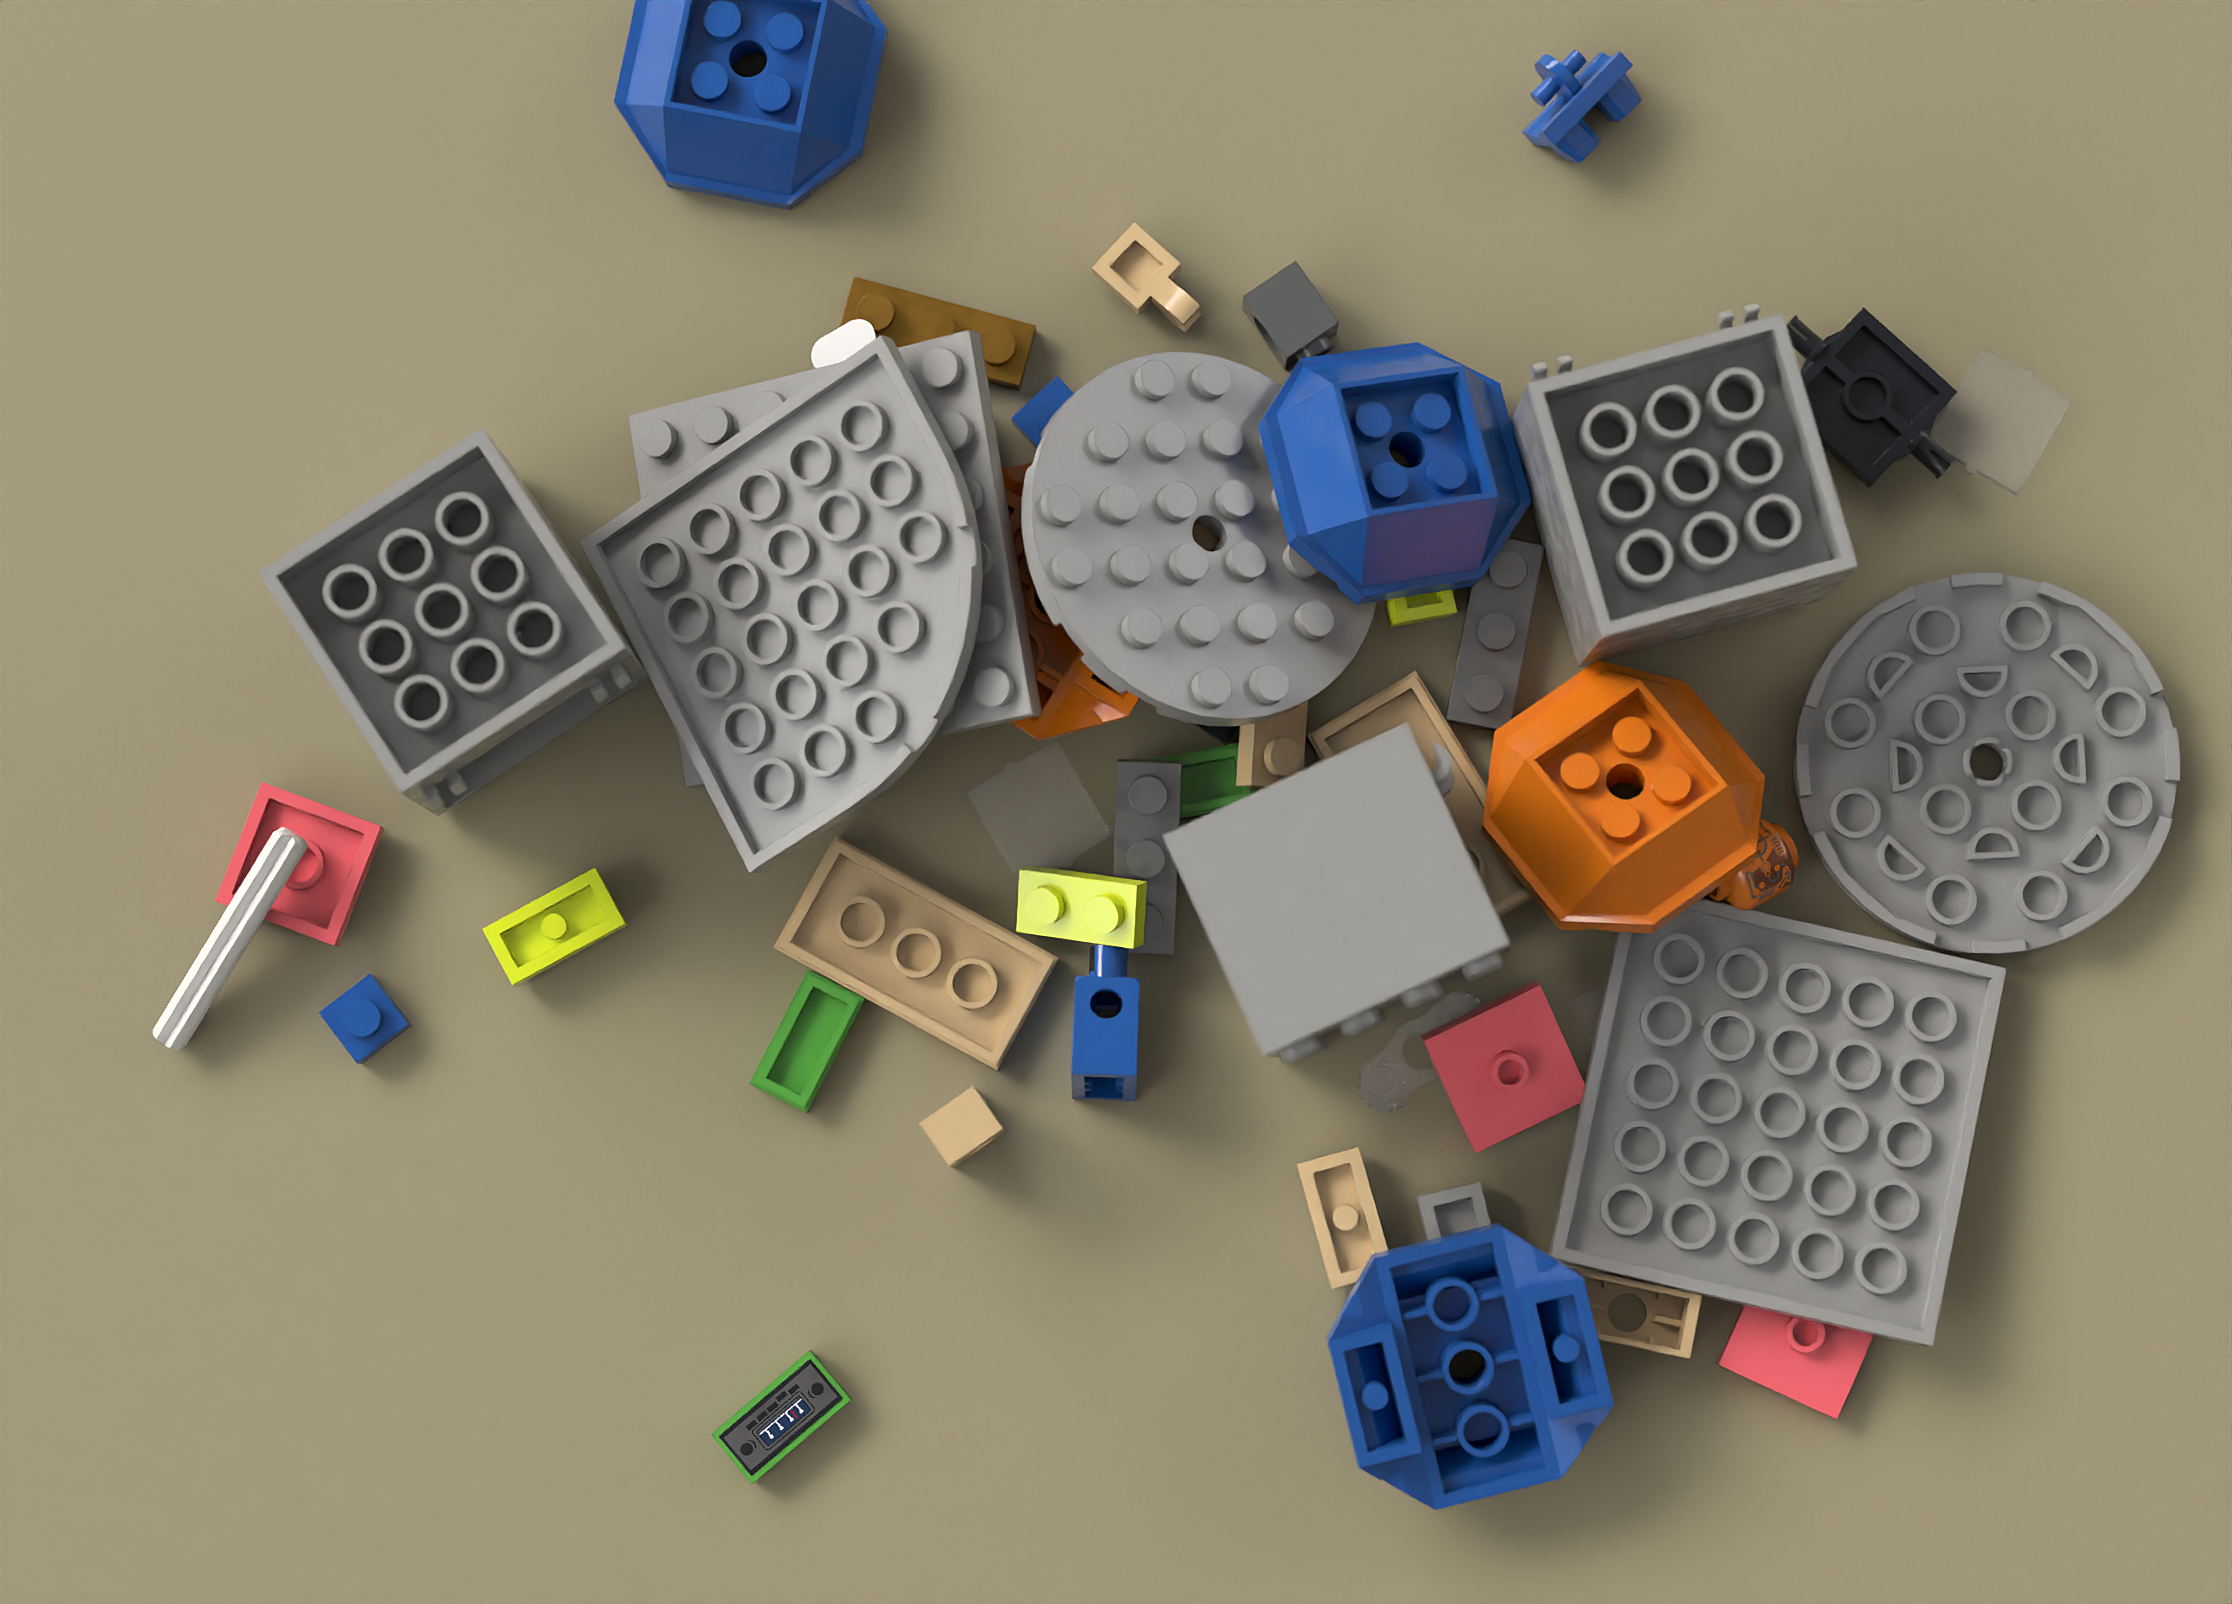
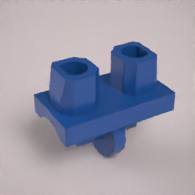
M1574 49L1562 62L1548 54H1544L1534 64L1535 70L1543 81L1530 96L1541 107H1544L1556 94L1557 96L1522 131L1527 139L1534 146H1550L1553 151L1569 163L1582 162L1598 146L1601 140L1584 122L1582 117L1596 105L1610 122H1618L1626 117L1642 100L1631 80L1625 74L1633 65L1622 52H1616L1612 57L1599 52L1576 77L1574 75L1587 63L1580 52Z

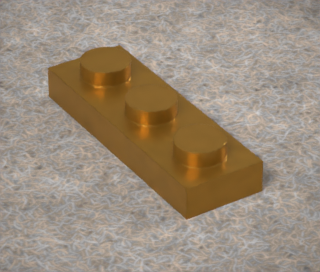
M855 276L852 280L839 326L841 327L856 319L865 320L873 326L876 338L880 335L892 338L897 348L967 330L980 333L987 381L1018 390L1021 388L1037 331L1036 325Z

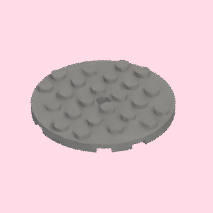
M1192 352L1153 353L1114 365L1093 377L1070 396L1054 413L1040 434L1042 439L1036 450L1033 464L1027 469L1025 474L1021 503L1024 550L1038 596L1055 626L1059 623L1063 625L1069 636L1084 653L1080 660L1101 680L1120 694L1127 690L1142 700L1157 706L1156 713L1173 719L1207 726L1254 724L1278 717L1297 708L1330 685L1353 660L1365 640L1373 620L1377 602L1356 605L1337 588L1338 584L1315 569L1288 545L1257 426L1282 385L1243 364L1222 357ZM1195 521L1208 528L1214 537H1219V542L1216 543L1214 552L1204 550L1195 542L1192 535V526Z
M2002 572L1953 574L1946 578L1925 582L1915 587L1912 586L1881 602L1847 630L1825 656L1813 676L1803 699L1797 721L1793 747V776L1796 799L1802 822L1822 864L1838 886L1875 920L1898 934L1921 944L1945 951L1975 955H2000L2024 952L2066 939L2095 924L2125 900L2148 873L2163 847L2173 820L2170 818L2175 802L2177 782L2180 781L2177 727L2173 728L2169 709L2162 693L2164 687L2150 661L2135 641L2098 607L2075 593L2045 581L2039 583L2026 578L2007 576ZM1989 746L1999 753L2002 758L2003 767L1997 779L1985 781L1973 776L1969 760L1974 748Z

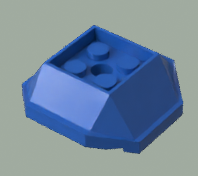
M635 0L614 104L668 187L791 210L809 197L811 192L837 176L863 156L888 37L887 29L866 0ZM746 54H759L767 60L763 71L756 76L742 77L734 72L736 62Z
M1419 342L1301 358L1290 372L1280 391L1257 425L1288 545L1315 569L1338 584L1337 588L1356 605L1473 587L1483 577L1532 502L1500 383ZM1389 450L1402 454L1407 460L1409 468L1396 463L1391 457Z
M1500 1223L1372 1254L1326 1336L1358 1468L1379 1480L1387 1482L1434 1510L1562 1479L1584 1448L1597 1425L1599 1426L1614 1406L1584 1278L1575 1270ZM1472 1349L1481 1353V1366L1471 1377L1457 1378L1449 1373V1363L1452 1357L1459 1351Z

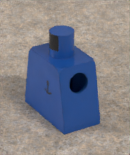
M1110 945L1090 947L1089 976L1075 977L1071 1061L1072 1099L1136 1101L1140 979L1127 977V948ZM1101 1010H1112L1118 1015L1105 1019L1095 1014Z

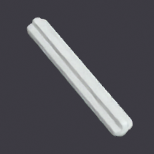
M281 827L274 831L153 1029L154 1038L166 1047L178 1051L188 1044L306 851L307 842L300 835Z

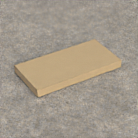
M1416 671L1306 736L1318 758L1323 762L1400 725L1408 723L1429 770L1434 772L1438 771L1439 767L1433 743H1438L1444 747L1450 754L1455 780L1450 793L1443 797V801L1498 919L1534 898L1483 836L1482 820L1487 787Z
M836 836L773 947L997 1071L1059 961V958Z

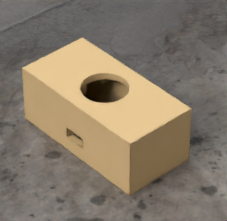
M974 1086L919 1123L948 1166L954 1169L1006 1133L1000 1121Z
M1571 1268L1584 1278L1599 1340L1690 1359L1702 1300L1701 1294L1579 1268ZM1624 1293L1638 1296L1646 1308V1317L1643 1324L1631 1332H1624L1615 1328L1608 1315L1612 1300Z

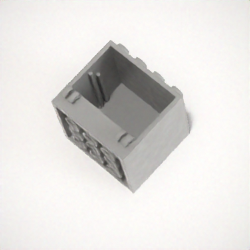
M1757 303L1742 306L1744 324L1733 327L1734 313L1732 310L1717 313L1718 331L1575 371H1572L1573 359L1571 355L1556 358L1558 375L1547 378L1546 375L1548 367L1545 361L1531 365L1533 382L1526 385L1510 422L1532 498L1530 505L1541 543L1544 545V553L1578 668L1591 665L1596 660L1605 661L1821 601L1858 567L1783 313L1758 320L1759 305Z
M483 428L472 433L258 572L400 793L437 816L443 814L650 679L641 660L514 466Z
M1408 723L1400 725L1163 835L1263 1056H1280L1283 1063H1296L1328 1048L1323 1036L1340 1028L1344 1035L1351 1037L1386 1021L1381 1009L1401 1000L1409 1010L1445 994L1440 982L1462 972L1468 983L1502 968L1503 960L1500 955L1510 951V942L1443 801V797L1450 793L1455 780L1450 754L1438 743H1433L1439 770L1435 772L1429 770Z

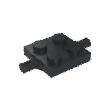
M1864 307L1843 330L1828 336L1824 341L1798 319L1797 315L1789 321L1786 327L1792 347L1806 359L1801 367L1800 374L1822 446L1868 488L1873 485L1891 464L1907 457L1909 454H1912L1939 479L1954 463L1956 458H1953L1927 434L1931 431L1937 414L1958 391Z

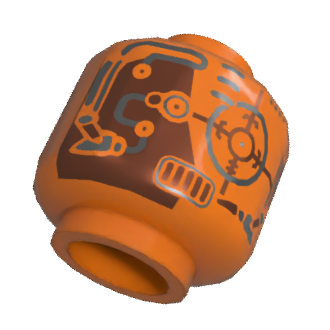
M1760 818L1755 861L1712 890L1708 895L1715 901L1723 900L1727 905L1747 911L1786 892L1794 881V869L1799 865L1797 848L1788 832L1777 823L1770 824Z

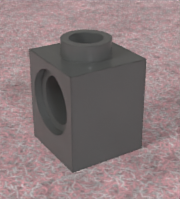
M1296 260L1243 295V311L1284 370L1301 358L1326 355L1334 348V344L1330 339L1336 336L1339 321Z

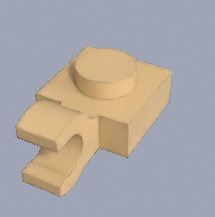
M1135 222L1092 267L1093 275L1138 315L1153 302L1162 314L1184 334L1202 316L1198 311L1201 306L1172 281L1182 270L1181 263Z

